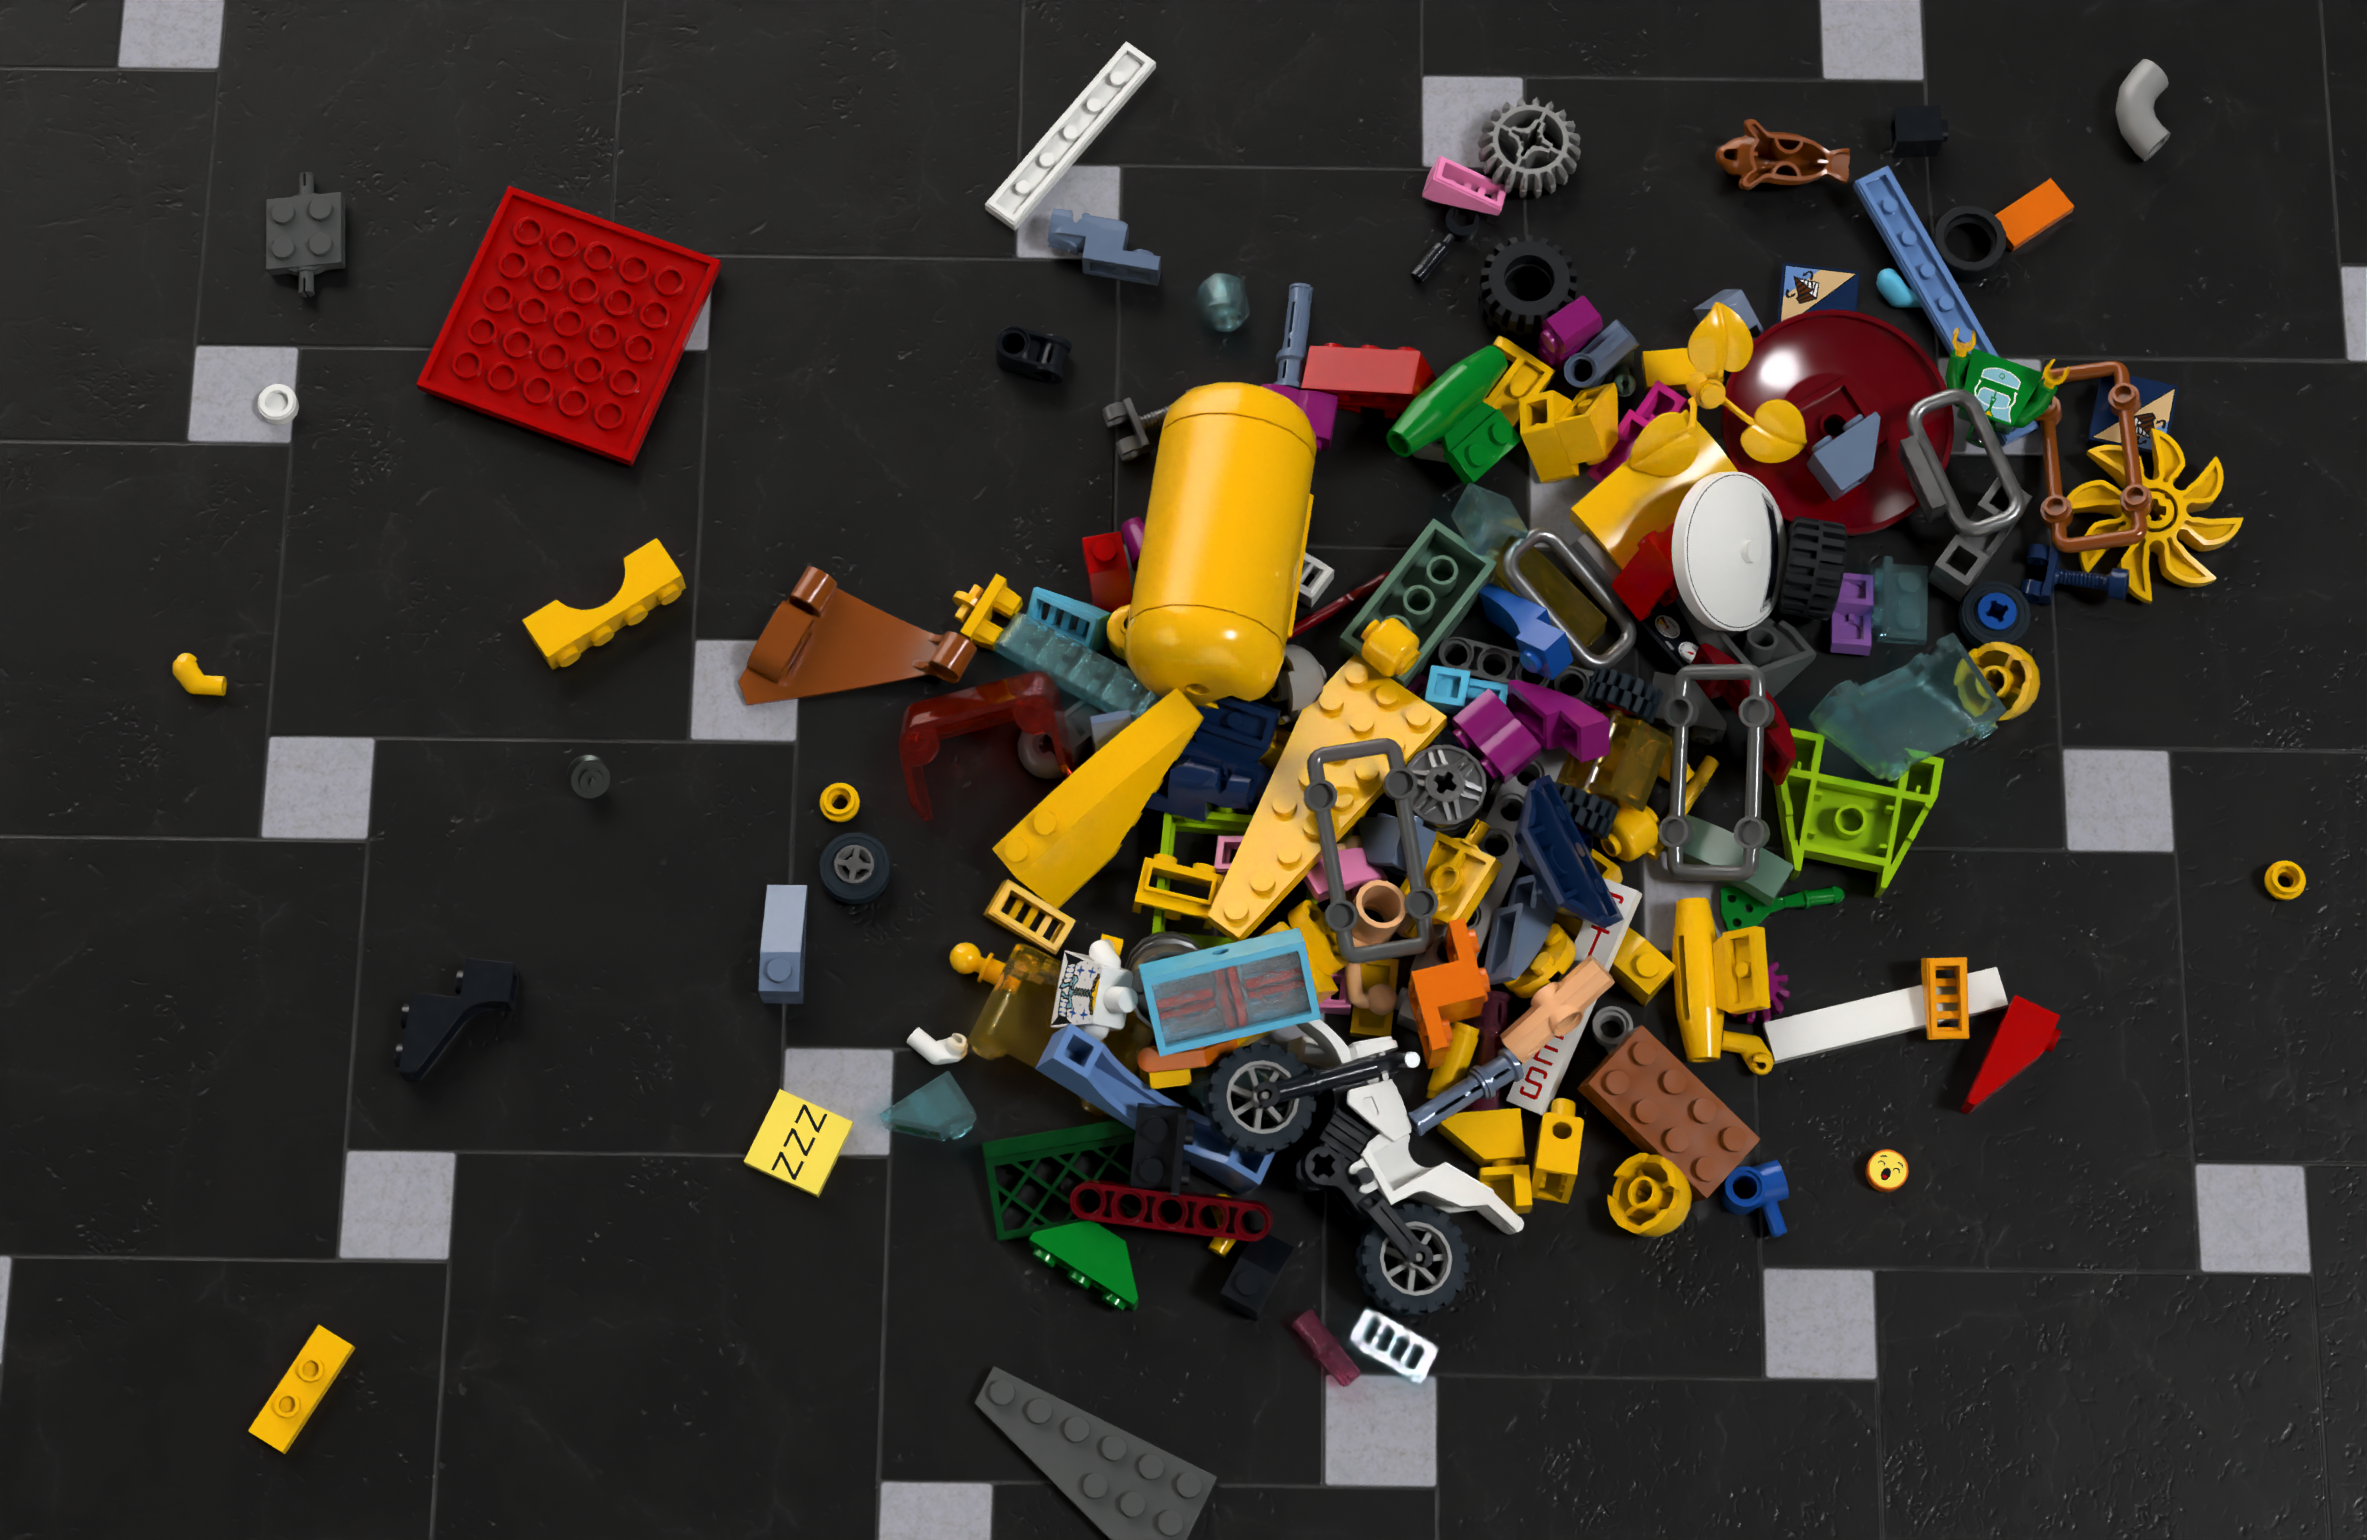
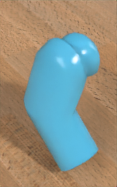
M1886 268L1880 271L1877 276V288L1891 306L1896 308H1922L1914 291L1907 287L1895 270Z

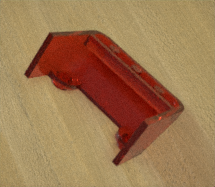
M1032 671L915 702L906 709L902 719L899 750L910 804L925 822L933 820L922 765L931 762L937 756L940 748L939 740L1015 720L1018 726L1028 734L1037 735L1050 731L1058 767L1066 778L1076 771L1058 687L1049 674L1042 671Z

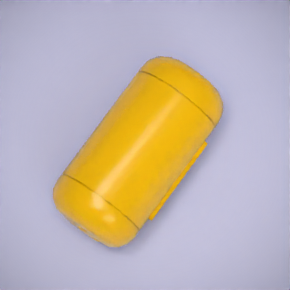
M1218 382L1192 388L1170 405L1164 419L1124 641L1125 660L1136 680L1162 699L1175 688L1183 692L1196 709L1197 706L1206 707V709H1219L1216 700L1231 695L1245 701L1260 699L1274 687L1283 664L1287 638L1292 637L1311 518L1314 495L1310 494L1317 446L1315 432L1304 411L1290 399L1262 386L1243 382Z

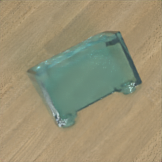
M1951 633L1936 642L1938 647L1931 655L1920 653L1908 665L1862 686H1859L1857 682L1852 683L1850 679L1834 686L1809 715L1808 719L1819 734L1877 779L1887 777L1889 782L1904 775L1910 769L1909 766L1974 736L1978 740L1989 736L1998 728L1996 721L1999 720L2007 709L1957 636Z

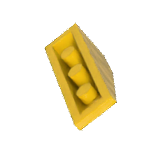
M1557 912L1553 923H1558L1575 943L1584 921ZM1628 927L1609 973L1614 981L1642 1006H1645L1671 979L1676 966L1645 938Z

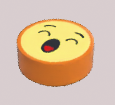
M1885 1149L1876 1152L1866 1165L1865 1174L1867 1181L1874 1189L1880 1192L1896 1191L1903 1185L1908 1176V1164L1905 1158L1894 1150Z

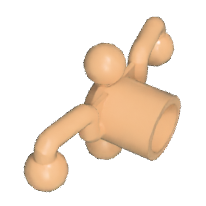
M1357 834L1347 838L1344 843L1337 844L1338 851L1364 847L1361 836ZM1374 880L1362 886L1357 895L1353 897L1348 890L1345 891L1346 900L1351 902L1358 912L1357 923L1351 929L1355 947L1389 942L1395 932L1401 937L1407 938L1404 932H1406L1413 919L1406 914L1404 909L1405 896L1396 885L1388 881ZM1368 909L1379 913L1385 923L1372 920L1364 910ZM1376 961L1365 963L1349 962L1344 969L1347 995L1350 1002L1358 1008H1368L1376 1015L1383 1016L1392 1012L1397 1005V994L1391 986L1380 983L1372 986L1368 992H1363L1360 964Z

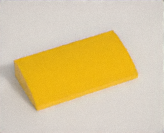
M1685 409L1681 415L1686 420L1688 426L1690 413ZM1698 421L1696 429L1690 433L1698 441V455L1694 463L1685 472L1672 477L1658 476L1633 469L1629 465V459H1627L1571 508L1569 520L1583 534L1588 531L1621 570L1625 568L1639 550L1637 544L1645 535L1654 530L1657 533L1663 532L1675 522L1683 499L1699 480L1713 473L1738 472L1724 451Z

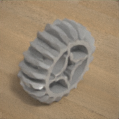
M1521 97L1517 101V107H1513L1506 101L1502 112L1494 109L1491 113V121L1484 122L1482 126L1483 134L1478 139V146L1481 148L1478 153V159L1480 162H1485L1483 165L1484 174H1493L1492 182L1494 184L1504 182L1506 194L1510 193L1513 188L1519 189L1521 199L1526 195L1527 190H1532L1534 196L1538 198L1541 196L1542 188H1545L1552 194L1556 190V183L1564 186L1568 181V174L1573 175L1576 171V161L1579 160L1581 150L1577 147L1580 144V136L1574 133L1576 126L1574 121H1565V109L1554 113L1552 101L1545 107H1541L1537 97L1533 99L1532 105H1526ZM1544 131L1555 140L1559 150L1553 148V144L1544 138ZM1499 145L1505 147V152L1511 154L1515 158L1514 164L1506 159V157L1501 152Z

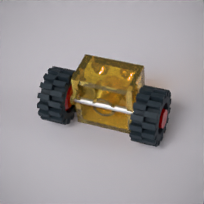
M1597 667L1595 669L1584 698L1590 704L1599 706V709L1609 711V714L1600 713L1609 719L1610 754L1581 763L1569 752L1558 782H1554L1579 833L1588 834L1591 837H1598L1600 839L1608 838L1619 810L1618 807L1640 812L1644 811L1672 739L1649 725L1653 723L1664 693L1659 688H1655L1650 683H1645L1640 678H1634L1630 674H1622L1618 670H1610L1606 667Z

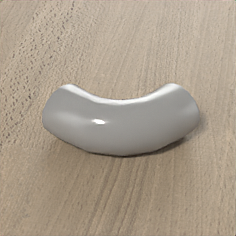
M2148 59L2140 61L2119 87L2115 109L2122 137L2143 161L2150 159L2171 135V132L2156 118L2154 111L2156 99L2168 87L2169 82L2164 71Z

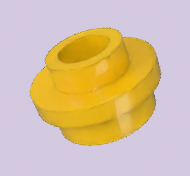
M834 783L828 786L820 797V808L823 815L833 822L840 823L852 819L860 807L857 791L846 783ZM836 799H845L847 801L846 807L843 809L834 808L833 803Z
M2283 860L2269 867L2264 877V883L2267 891L2273 897L2288 901L2297 898L2303 892L2306 885V877L2303 870L2297 864ZM2278 877H2287L2290 881V887L2281 886L2278 882Z

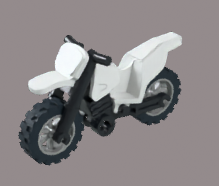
M1318 1019L1297 1024L1296 1026L1322 1048L1332 1067L1316 1070L1315 1068L1308 1070L1304 1063L1301 1065L1296 1060L1297 1056L1289 1050L1285 1052L1280 1049L1281 1046L1271 1043L1268 1045L1251 1043L1248 1046L1236 1048L1223 1057L1209 1073L1207 1085L1204 1087L1203 1098H1205L1206 1103L1203 1106L1205 1117H1209L1211 1122L1209 1126L1215 1135L1219 1134L1226 1146L1229 1148L1235 1147L1242 1154L1269 1155L1279 1152L1296 1142L1312 1122L1311 1117L1312 1113L1316 1110L1317 1102L1314 1101V1098L1326 1095L1329 1105L1327 1116L1308 1144L1313 1149L1294 1162L1291 1169L1292 1181L1298 1189L1304 1192H1316L1319 1190L1330 1192L1346 1213L1361 1228L1363 1233L1361 1234L1360 1246L1357 1247L1355 1258H1358L1359 1265L1356 1267L1358 1278H1362L1364 1292L1368 1296L1371 1295L1376 1300L1374 1303L1380 1308H1387L1392 1311V1314L1399 1316H1421L1449 1304L1454 1299L1456 1293L1461 1291L1465 1284V1281H1463L1464 1276L1469 1271V1262H1466V1254L1469 1253L1467 1242L1463 1243L1460 1235L1463 1233L1457 1224L1453 1225L1449 1221L1450 1217L1447 1214L1476 1210L1508 1235L1523 1229L1524 1222L1522 1218L1493 1193L1494 1190L1447 1162L1432 1168H1425L1413 1161L1408 1150L1409 1133H1411L1412 1127L1402 1097L1393 1082L1395 1073H1398L1401 1069L1417 1067L1420 1063V1057L1416 1052L1399 1051L1389 1054L1398 1049L1397 1041L1393 1040L1392 1036L1357 1041L1347 1046L1328 1025ZM1254 1069L1269 1071L1272 1074L1267 1081L1259 1084ZM1244 1072L1247 1073L1252 1088L1250 1091L1233 1085ZM1231 1093L1242 1096L1246 1104L1234 1111ZM1288 1105L1284 1118L1274 1109ZM1247 1111V1115L1253 1117V1126H1248L1238 1116ZM1264 1111L1277 1123L1276 1126L1260 1129L1262 1113ZM1315 1163L1321 1167L1318 1171V1177L1311 1172L1315 1168ZM1404 1199H1408L1416 1203L1422 1204L1420 1206L1414 1204H1404L1402 1206L1392 1208L1390 1206ZM1411 1230L1422 1232L1424 1235L1421 1240ZM1430 1239L1437 1247L1439 1254L1433 1255L1431 1248L1427 1246ZM1384 1256L1392 1264L1393 1269L1388 1272L1386 1271ZM1440 1261L1439 1274L1435 1278L1426 1267H1429L1432 1262ZM1400 1271L1407 1272L1405 1289L1391 1279L1392 1276ZM1416 1271L1430 1284L1429 1287L1413 1291Z

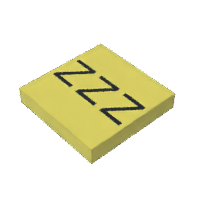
M779 1089L744 1163L751 1168L819 1198L854 1123Z

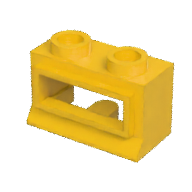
M1154 854L1153 859L1145 857L1132 912L1140 913L1142 905L1165 910V917L1171 920H1180L1181 914L1205 920L1203 928L1211 930L1212 925L1209 924L1208 913L1222 885L1224 875L1216 874L1217 869L1205 863H1194L1193 868L1177 865L1178 860L1167 854ZM1151 874L1209 887L1211 889L1208 900L1150 887Z

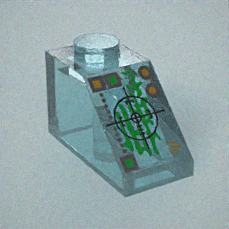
M949 1070L879 1114L886 1130L938 1141H944L950 1136L953 1140L962 1137L973 1128L972 1122L977 1120L974 1108Z

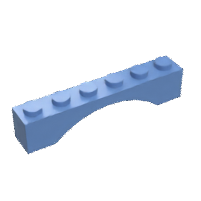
M1071 1023L1052 1035L1035 1068L1134 1130L1136 1128L1138 1103L1183 1107L1142 1082L1113 1056L1105 1044ZM1187 1109V1120H1195L1193 1144L1184 1145L1183 1160L1191 1161L1192 1166L1240 1195L1259 1186L1276 1152L1264 1156H1258V1154L1246 1155L1240 1153L1235 1147L1229 1148L1222 1142L1223 1139L1219 1134L1215 1135L1209 1126L1211 1125L1209 1118Z

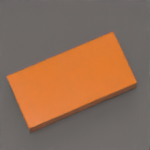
M2050 178L1995 216L2001 221L2006 232V245L2013 252L2072 213L2075 206Z

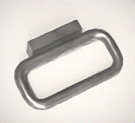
M1953 388L1938 392L1916 402L1908 412L1906 421L1910 437L1900 441L1897 456L1928 523L1943 518L1944 512H1946L1949 521L1957 531L1966 536L1980 537L2007 528L2017 522L2024 512V495L1987 415L1976 396L1967 390ZM1951 404H1959L1967 410L2009 499L2007 510L1981 521H1971L1964 515L1922 425L1923 417L1926 414Z
M1535 527L1525 532L1508 548L1502 563L1507 580L1522 598L1547 609L1551 626L1566 632L1571 654L1581 665L1593 671L1597 667L1609 669L1630 651L1635 644L1637 635L1635 623L1629 613L1623 608L1624 602L1610 586L1622 570L1588 531L1569 545L1556 531L1546 527ZM1537 543H1545L1552 548L1619 626L1621 631L1619 640L1604 654H1592L1521 573L1518 566L1519 559Z

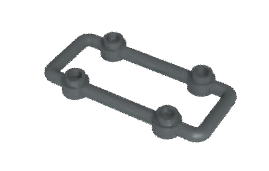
M1691 664L1684 666L1675 676L1674 696L1668 699L1664 705V719L1672 726L1669 816L1660 823L1658 835L1661 842L1667 846L1668 870L1677 879L1745 881L1752 878L1758 870L1759 850L1766 845L1770 837L1769 827L1761 819L1764 728L1773 721L1775 711L1772 703L1765 698V675L1756 665ZM1691 680L1750 681L1749 697L1745 698L1739 707L1740 720L1748 726L1745 816L1737 822L1734 828V838L1743 847L1742 865L1683 864V848L1690 844L1694 835L1691 822L1685 818L1688 728L1695 724L1699 715L1697 704L1690 698Z
M1378 738L1321 747L1314 750L1307 760L1310 784L1304 792L1303 800L1305 806L1314 812L1316 817L1330 905L1324 913V922L1329 930L1336 934L1340 955L1351 963H1365L1415 955L1427 951L1434 941L1432 916L1437 911L1438 898L1431 889L1426 888L1411 796L1417 788V778L1410 769L1405 768L1401 747L1392 739ZM1386 754L1390 771L1383 781V788L1385 794L1390 799L1395 800L1410 885V892L1404 900V909L1410 918L1416 920L1418 937L1355 947L1351 929L1357 923L1358 912L1356 907L1346 900L1331 808L1337 801V791L1334 785L1325 779L1323 764Z

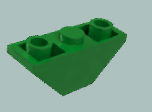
M1086 1220L1036 1231L1029 1238L1030 1247L1034 1249L1032 1255L1051 1268L1057 1263L1069 1271L1067 1277L1084 1289H1088L1092 1285L1104 1293L1102 1299L1110 1306L1119 1311H1123L1127 1307L1133 1312L1139 1306L1126 1241L1096 1222Z

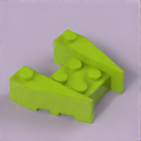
M1790 728L1796 749V759L1784 783L1778 786L1774 783L1785 860L1794 865L1788 880H1796L1801 872L1803 858L1878 872L1874 898H1880L1887 889L1938 797L1944 759L1904 751L1897 762L1893 788L1820 774L1819 767L1825 735Z

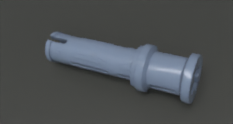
M1293 283L1289 286L1284 343L1282 349L1276 354V363L1279 369L1277 381L1273 384L1288 386L1298 390H1302L1301 386L1308 357L1306 342L1314 288L1309 284Z
M1502 1048L1497 1052L1496 1058L1483 1066L1475 1065L1470 1068L1469 1072H1467V1078L1440 1093L1414 1111L1408 1112L1407 1115L1413 1132L1417 1136H1422L1426 1131L1453 1116L1479 1098L1489 1100L1496 1096V1090L1510 1081L1518 1082L1523 1079L1524 1072L1516 1056L1508 1048Z

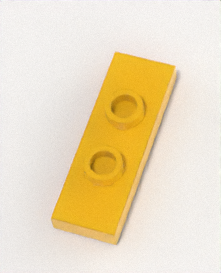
M318 1324L248 1432L283 1454H286L355 1350V1347Z

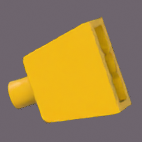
M1564 1098L1554 1099L1551 1105V1112L1543 1113L1537 1135L1530 1180L1532 1198L1569 1203L1578 1171L1584 1120L1580 1117H1575L1576 1103L1572 1100Z

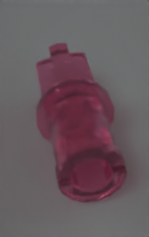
M1313 1309L1304 1313L1293 1323L1292 1327L1296 1329L1314 1352L1312 1358L1314 1360L1319 1359L1341 1387H1347L1358 1379L1360 1370L1338 1344L1341 1339L1338 1336L1334 1338L1315 1315Z

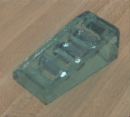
M1369 1307L1365 1308L1347 1344V1348L1420 1386L1440 1349ZM1373 1324L1379 1330L1371 1345L1364 1342V1339ZM1388 1332L1394 1335L1384 1354L1378 1349ZM1403 1340L1409 1343L1401 1361L1398 1362L1393 1357ZM1416 1348H1419L1424 1353L1415 1370H1412L1407 1366Z

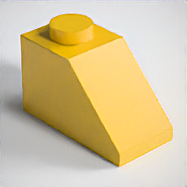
M1615 382L1580 390L1555 422L1556 429L1571 465L1586 462L1587 465L1598 464L1608 458L1609 452L1618 442V393Z
M1520 1108L1461 1112L1437 1124V1132L1481 1168L1523 1164L1525 1147Z

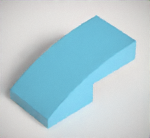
M1431 665L1424 701L1435 709L1456 716L1488 688L1507 706L1508 685L1470 678L1471 671Z

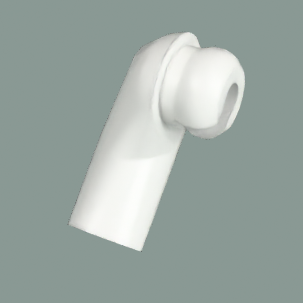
M918 1027L907 1039V1044L934 1065L955 1063L962 1060L967 1054L968 1041L965 1036L959 1033H953L947 1039L935 1041Z

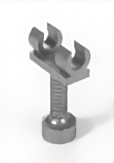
M1130 397L1124 399L1123 402H1116L1102 409L1103 417L1108 427H1116L1129 420L1136 435L1123 438L1116 443L1122 461L1132 460L1141 454L1150 452V443L1145 431L1164 423L1170 405L1166 406L1165 409H1158L1154 413L1150 412L1147 416L1143 415V417L1137 415Z

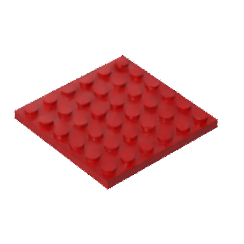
M508 186L416 383L418 390L633 466L722 267L721 261Z

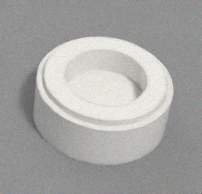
M273 384L266 387L260 393L258 408L267 422L274 425H283L295 418L299 410V402L290 387L283 384Z

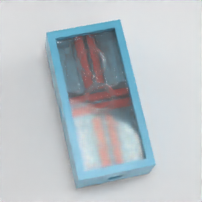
M1299 927L1138 965L1160 1057L1321 1019L1305 941Z

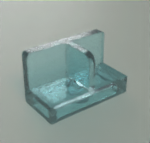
M1471 483L1466 487L1451 514L1470 551L1481 556L1486 555L1490 546L1495 548L1502 547L1510 535L1525 540L1529 534L1509 498Z

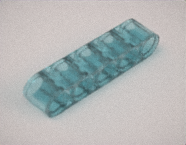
M1015 613L994 644L995 648L1007 659L1106 713L1129 709L1132 722L1163 699L1138 683L1132 671L1024 613Z

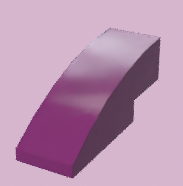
M1518 680L1507 682L1508 709L1547 750L1563 746L1581 763L1610 754L1609 719L1596 709L1578 699L1546 687Z

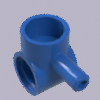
M1774 1159L1751 1167L1741 1166L1735 1168L1727 1176L1720 1190V1199L1723 1206L1729 1212L1736 1215H1746L1753 1212L1756 1208L1762 1207L1771 1235L1779 1237L1786 1234L1787 1228L1777 1202L1788 1199L1789 1190L1784 1172L1778 1160ZM1737 1182L1748 1184L1753 1191V1197L1750 1199L1737 1197L1733 1191V1184Z

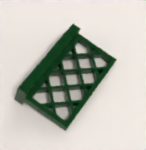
M1112 1120L982 1142L998 1241L1031 1236L1036 1231L1086 1221L1081 1218L1069 1220L1074 1214L1072 1209L1062 1222L1051 1223L1040 1215L1039 1212L1052 1193L1070 1205V1200L1055 1190L1069 1170L1085 1181L1098 1180L1108 1164L1111 1163L1129 1176L1126 1184H1130L1131 1172L1116 1162L1113 1157L1122 1145L1134 1143L1135 1130L1119 1120ZM1116 1146L1109 1156L1100 1150ZM1092 1150L1106 1160L1093 1179H1090L1072 1166L1084 1151ZM1075 1153L1069 1163L1059 1157ZM1052 1157L1065 1166L1052 1187L1032 1173L1043 1158ZM1035 1160L1028 1170L1019 1164V1162ZM1012 1164L1025 1173V1175L1012 1193H1009L997 1184L994 1167ZM1028 1177L1049 1190L1035 1210L1015 1197ZM1091 1189L1084 1190L1080 1196L1081 1203ZM998 1190L1008 1197L1002 1207ZM1013 1200L1032 1215L1023 1228L1005 1231L1002 1214ZM1120 1202L1121 1207L1127 1210L1123 1212L1130 1216L1138 1215L1141 1211V1208L1132 1209L1124 1202ZM1035 1217L1045 1223V1225L1029 1227ZM1094 1221V1222H1096L1097 1224L1105 1223V1222Z

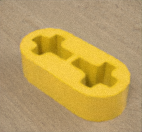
M1304 900L1288 912L1291 928L1299 927L1305 941L1307 953L1320 971L1329 976L1348 965L1349 961H1346L1340 955L1336 934L1326 926L1324 914L1314 902Z

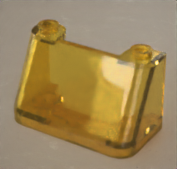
M1016 944L966 1043L973 1046L972 1050L985 1059L994 1060L995 1056L1004 1057L1007 1053L1036 1068L1052 1035L1060 1030L1050 1026L1062 962L1029 945ZM1133 1010L1127 1013L1125 1026L1122 1030L1109 1031L1107 1037L1103 1039V1044L1106 1045L1113 1056L1126 1069L1134 1074L1138 1067L1137 1056L1142 1049L1149 1046L1154 1037V1032L1152 1028L1148 1027L1137 1017ZM1079 1096L1083 1100L1081 1106L1087 1111L1098 1116H1102L1104 1113L1109 1115Z

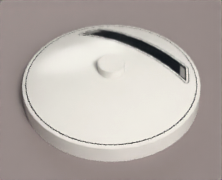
M1742 472L1713 473L1699 480L1689 490L1678 510L1672 535V564L1676 584L1687 608L1705 626L1717 631H1743L1755 627L1769 615L1778 601L1788 559L1785 525L1773 496L1759 480Z

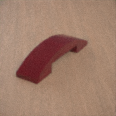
M1705 643L1699 646L1691 664L1739 663L1717 648ZM1695 680L1709 699L1723 696L1739 717L1740 704L1745 698L1749 697V680ZM1766 690L1765 698L1774 706L1775 715L1771 724L1764 728L1763 769L1778 786L1784 783L1796 759V749L1791 730L1783 713Z

